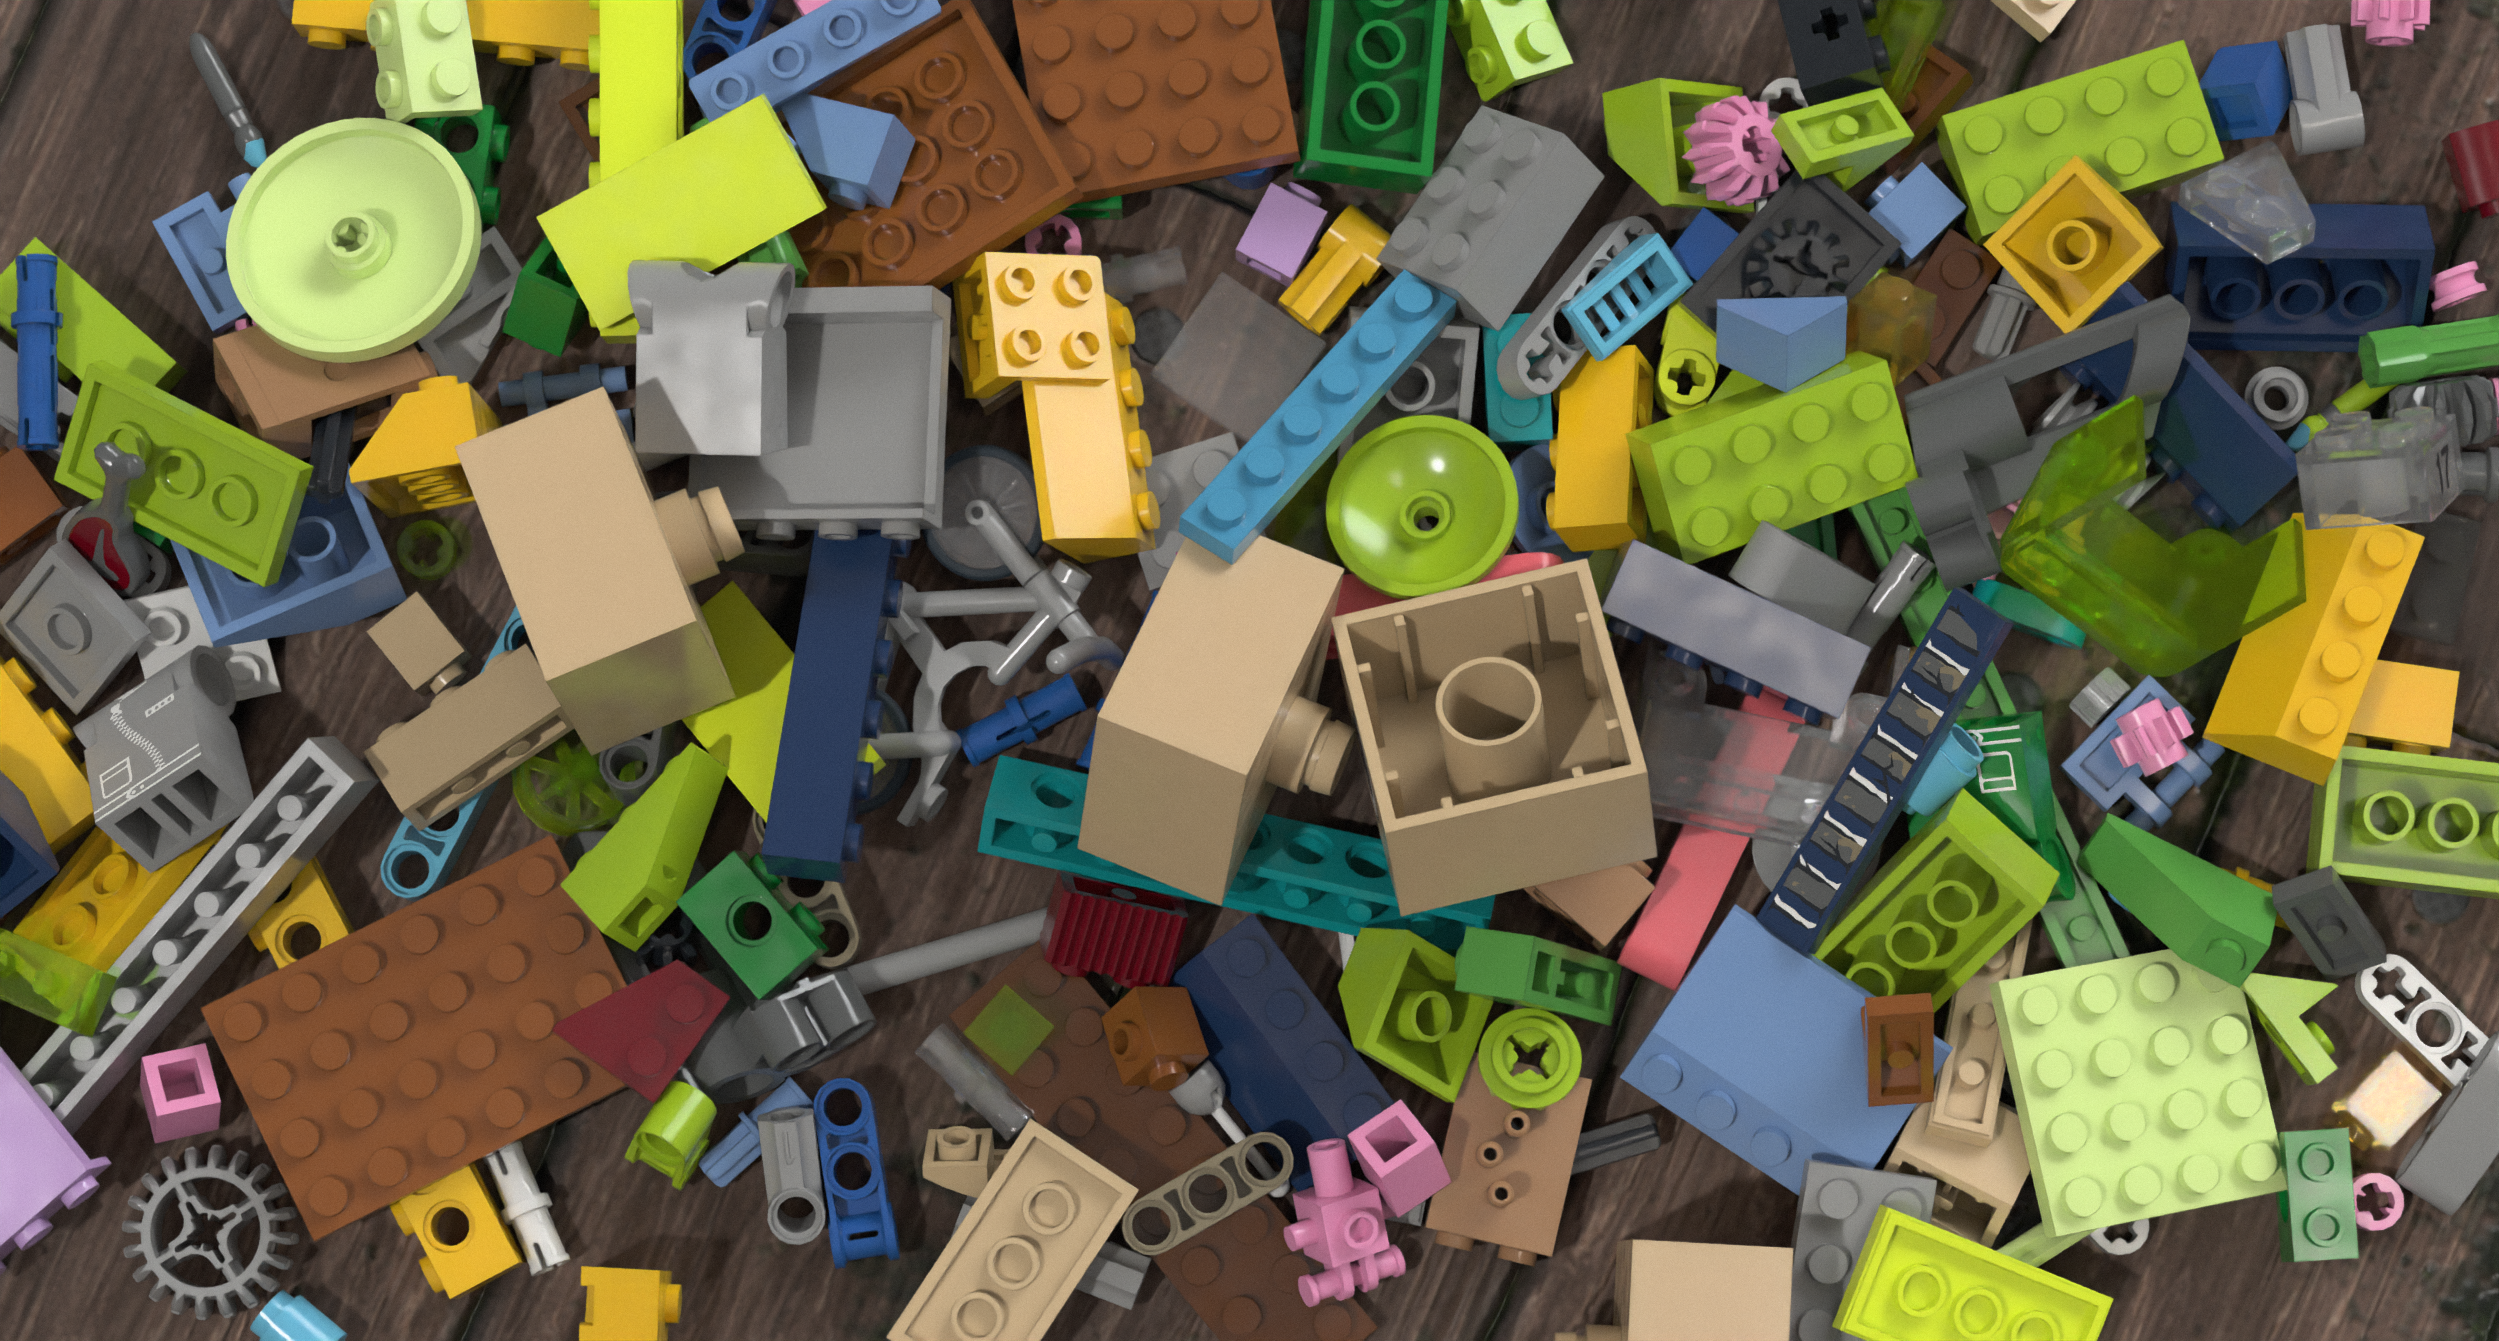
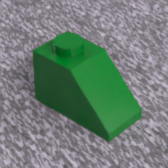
M546 236L518 275L503 332L526 342L536 349L561 357L584 325L589 311Z

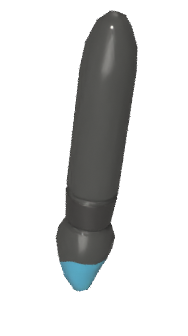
M192 33L189 40L191 55L223 118H225V122L232 133L235 134L234 143L237 151L246 162L258 168L267 159L262 133L253 125L248 110L245 108L246 106L212 43L203 34Z

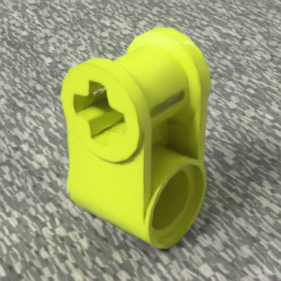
M1687 292L1681 294L1668 306L1660 342L1663 346L1653 388V397L1657 406L1664 414L1671 417L1706 405L1714 387L1719 363L1716 362V338L1677 305ZM1679 373L1691 376L1690 385L1692 389L1689 395L1677 393L1678 385L1676 380Z

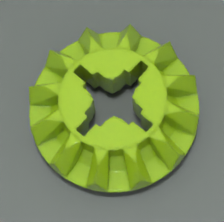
M1535 1008L1512 1010L1497 1018L1485 1031L1478 1052V1073L1482 1075L1491 1096H1497L1509 1103L1513 1110L1535 1108L1542 1111L1547 1106L1559 1100H1564L1579 1077L1582 1063L1580 1045L1572 1029L1558 1016ZM1546 1043L1549 1045L1545 1049L1539 1064L1544 1071L1543 1076L1541 1074L1537 1075L1531 1069L1524 1071L1522 1074L1518 1072L1514 1077L1511 1076L1519 1058L1514 1051L1515 1046L1516 1048L1521 1047L1525 1052L1529 1053L1536 1048L1541 1049Z

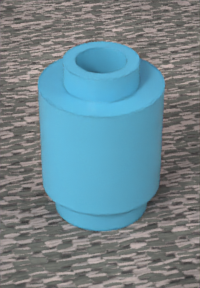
M1956 723L1953 724L1902 810L1913 815L1917 811L1924 816H1931L1976 776V767L1984 760L1983 753L1974 739Z
M284 1289L268 1302L250 1327V1330L260 1337L259 1341H345L348 1335L303 1296L298 1295L294 1298Z

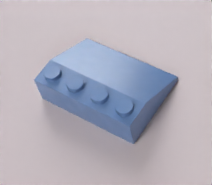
M1736 904L1650 1027L1620 1078L1798 1196L1805 1159L1874 1169L1917 1104L1868 1106L1861 1008L1865 1006L1866 997L1876 996L1812 954H1805ZM1935 1035L1934 1077L1953 1049V1047Z

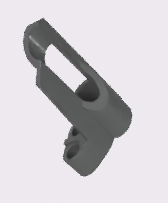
M2168 294L1904 395L1905 429L1919 476L1905 482V486L1946 592L1952 591L1954 587L1960 588L2008 570L1990 523L1989 514L2143 443L2153 436L2161 401L2166 397L2173 385L2185 351L2191 318L2186 306ZM2133 339L2130 369L2121 395L2115 404L2037 434L2026 435L2012 399L2024 384L2038 374Z
M584 831L575 833L562 852L571 872L575 869L579 859L586 852L592 850L608 832ZM697 858L695 859L683 895L708 874ZM744 927L746 933L751 937V935L748 933V931H747L746 928ZM601 932L627 986L650 974L645 964L639 966L636 963L638 951L635 952ZM707 939V942L695 944L709 968V971L699 975L731 998L675 1077L678 1081L687 1083L703 1092L714 1104H729L749 1100L778 1087L785 1080V1077L809 1070L867 1034L875 1027L877 1020L847 967L843 971L833 973L814 982H810L807 977L797 981L790 992L785 987L771 1000H758Z

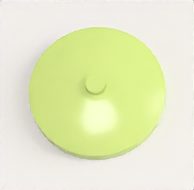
M353 118L326 123L310 129L282 145L256 169L247 181L237 199L228 225L226 261L229 277L236 296L248 315L268 337L285 349L303 357L332 363H351L380 358L397 352L428 334L441 323L461 299L471 281L480 254L482 239L480 210L475 193L455 159L441 144L422 131L400 122L379 118Z

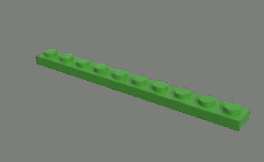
M1906 486L1847 507L1878 575L1885 569L1903 540L1910 542L1913 546L1915 545L1933 559ZM1936 566L1919 585L1898 615L1911 646L1919 647L1952 592H1946ZM1993 660L1956 720L2017 713ZM2052 789L2057 822L2055 834L2060 840L2072 868L2075 881V897L2073 900L2046 903L2037 913L2038 919L2062 969L2129 957L2130 953L2095 879L2077 863L2081 852L2080 846Z

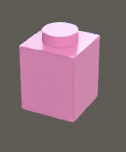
M206 1043L142 1057L140 1087L155 1144L219 1129L221 1100Z
M1401 1099L1347 1135L1364 1175L1373 1186L1378 1187L1379 1194L1398 1218L1452 1182L1435 1141Z

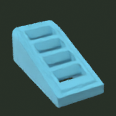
M1659 233L1640 235L1603 268L1561 311L1596 361H1603L1689 289L1693 283ZM1640 265L1654 284L1650 291L1635 271ZM1623 279L1626 280L1639 299L1635 306L1619 285V282ZM1607 292L1624 314L1620 321L1617 320L1602 298ZM1591 306H1593L1609 330L1603 337L1600 336L1584 313Z

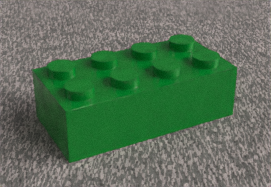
M1310 0L1297 129V144L1301 161L1294 162L1293 178L1410 194L1419 193L1432 178L1449 0Z

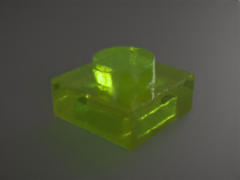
M1005 984L963 1034L1013 1076L1055 1027Z

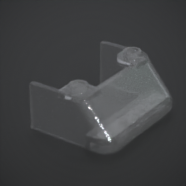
M1646 636L1631 715L1648 771L1653 817L1798 848L1907 667L1910 647L1897 646L1881 696L1867 693L1850 695L1840 719L1832 720L1831 730L1704 704L1707 691V678L1704 670L1701 668L1700 672H1697L1664 657L1666 651H1661L1662 643Z

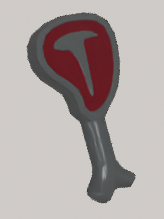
M101 442L94 449L95 459L106 476L103 497L91 500L76 512L66 525L62 534V540L66 538L117 595L125 597L137 591L150 575L151 565L145 550L134 533V516L128 506L131 482L141 478L145 474L146 468L145 462L140 456L133 453H125L113 442Z

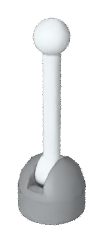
M1208 1059L1190 1071L1188 1079L1183 1084L1168 1091L1180 1107L1189 1114H1212L1235 1144L1247 1138L1222 1107V1102L1225 1098V1083L1220 1073ZM1254 1146L1248 1151L1246 1157L1265 1181L1273 1179L1280 1174V1172H1275ZM1289 1179L1268 1194L1272 1197L1284 1196L1290 1188Z

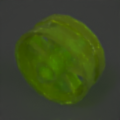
M564 736L552 743L560 764L532 756L512 770L513 793L523 813L539 828L560 836H573L575 833L596 830L612 819L624 806L615 796L612 800L592 782L594 778L603 776L600 772V766L590 756L591 754L584 743L579 753L572 755ZM634 761L627 764L621 770L620 781H635ZM530 769L551 775L550 786L537 794L531 781ZM580 791L604 812L594 818L580 819ZM555 794L567 798L566 816L554 812L544 802Z

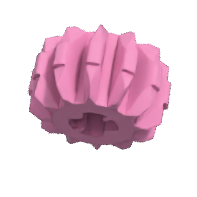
M1731 96L1720 100V103L1716 102L1706 105L1701 111L1695 113L1696 123L1683 132L1691 143L1692 149L1681 158L1693 162L1696 171L1691 183L1706 184L1707 200H1724L1728 206H1743L1753 203L1754 199L1767 197L1773 191L1779 189L1778 179L1790 171V168L1782 157V153L1785 151L1771 132L1777 119H1768L1767 102H1750L1746 96Z

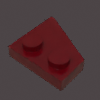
M677 959L557 1022L552 1029V1033L654 1105L730 1001L731 997Z

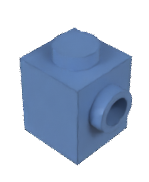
M1923 162L1900 183L1892 175L1888 177L1864 202L1871 209L1868 214L1902 243L1886 263L1891 265L1896 260L1905 270L1954 224L1966 209V206Z

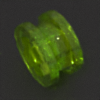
M420 520L410 524L402 531L397 542V555L400 563L409 573L422 580H435L445 576L453 568L457 560L458 547L454 537L443 525L432 520ZM426 533V536L431 541H434L436 535L440 536L443 541V545L436 550L440 560L428 567V563L423 559L420 560L419 565H415L411 558L418 551V545L415 540Z

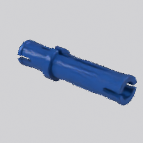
M27 254L26 259V256L18 255L15 257L17 311L11 313L12 329H17L18 342L17 448L30 451L54 450L59 448L57 425V330L63 328V314L57 312V257L49 254Z

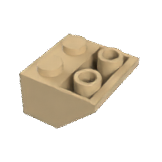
M1999 1101L1992 1141L1988 1148L1924 1133L1930 1102L1917 1103L1882 1170L1929 1177L1937 1180L1930 1224L1991 1249L2030 1172L2017 1109Z

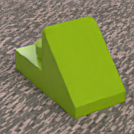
M1882 87L1780 114L1771 130L1802 179L1824 174L1843 192H1846L1909 145L1915 136Z
M2250 973L2240 987L2242 992L2244 991L2248 1010L2306 1086L2318 1084L2338 1069L2329 1057V1055L2335 1052V1048L2324 1031L2314 1021L2311 1020L2305 1025L2299 1018L2302 1013L2328 995L2338 985Z

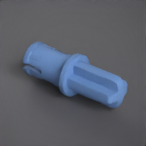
M790 1076L787 1077L785 1082L751 1113L746 1115L742 1111L738 1115L742 1121L699 1159L698 1164L715 1185L720 1188L727 1186L761 1155L757 1122L758 1115L770 1112L775 1108L792 1106L814 1109L813 1101Z

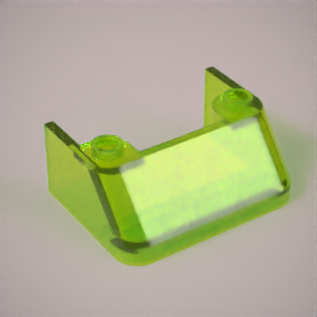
M2136 395L2124 400L2052 445L2000 540L2001 567L2009 577L2131 668L2151 677H2166L2177 674L2306 602L2302 524L2295 518L2245 546H2242L2229 535L2212 529L2197 530L2170 544L2112 500L2115 496L2146 479L2143 400Z

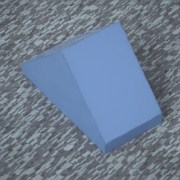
M1846 296L1717 299L1716 362L1785 393L1845 359Z

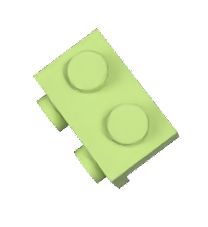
M374 0L370 3V10L366 19V31L370 44L376 48L379 68L375 86L376 97L380 107L385 109L386 120L406 124L414 118L473 116L483 110L466 0Z

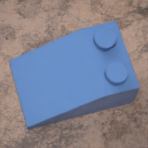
M348 464L344 493L341 498L332 499L330 504H320L318 498L308 496L307 493L305 494L278 583L263 587L170 539L214 648L350 625L402 603L407 599L364 495L351 484L349 475L350 464Z

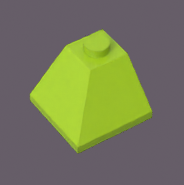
M1656 78L1602 93L1605 117L1604 130L1607 138L1608 156L1661 206L1700 210L1705 207L1710 211L1743 214L1754 212V202L1743 206H1728L1724 200H1707L1706 184L1691 183L1696 171L1693 162L1681 158L1692 149L1691 143L1683 132L1696 123L1695 113L1701 111L1706 105L1716 102L1720 103L1722 99L1731 96L1742 97V87Z

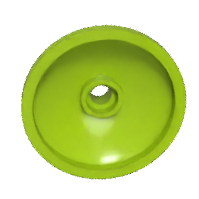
M1416 415L1399 418L1387 422L1364 435L1347 451L1339 462L1330 481L1326 499L1328 531L1333 546L1343 564L1357 579L1371 589L1404 600L1478 583L1504 557L1515 535L1519 518L1517 484L1513 471L1502 451L1490 438L1473 426L1453 418L1437 415ZM1425 516H1434L1439 519L1436 527L1428 531L1418 529L1417 524Z

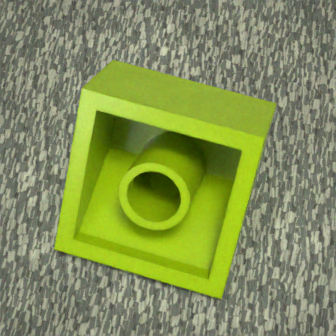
M1361 928L1338 985L1354 1048L1445 1102L1455 1103L1493 1001L1455 991L1457 980L1455 958L1410 930Z

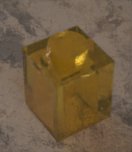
M1882 272L1849 300L1845 355L1860 350L1887 360L1894 387H1896L1929 358L1937 295L1912 285L1906 279Z
M2394 1049L2383 1052L2331 1107L2342 1117L2337 1123L2338 1128H2349V1140L2363 1151H2366L2370 1146L2377 1152L2387 1151L2399 1141L2442 1094Z

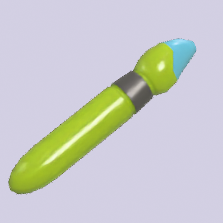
M2364 379L2333 400L2332 403L2325 406L2317 415L2306 417L2285 444L2294 452L2304 451L2305 448H2313L2319 445L2327 437L2329 431L2331 432L2344 424L2345 421L2347 422L2399 384L2370 389Z

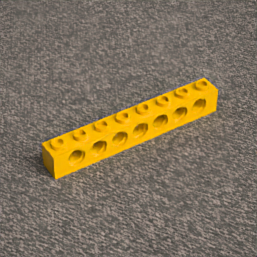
M316 856L309 861L292 881L289 895L284 900L273 903L248 932L249 937L259 952L269 948L279 969L299 960L291 950V938L294 932L304 925H314L321 935L320 949L355 932ZM475 1163L390 1205L391 1211L406 1236L413 1233L417 1234L427 1254L419 1259V1264L436 1294L445 1290L450 1299H459L527 1263L510 1229L505 1225L500 1210ZM451 1208H458L468 1218L469 1232L461 1243L451 1246L440 1238L437 1224L440 1216L445 1211Z

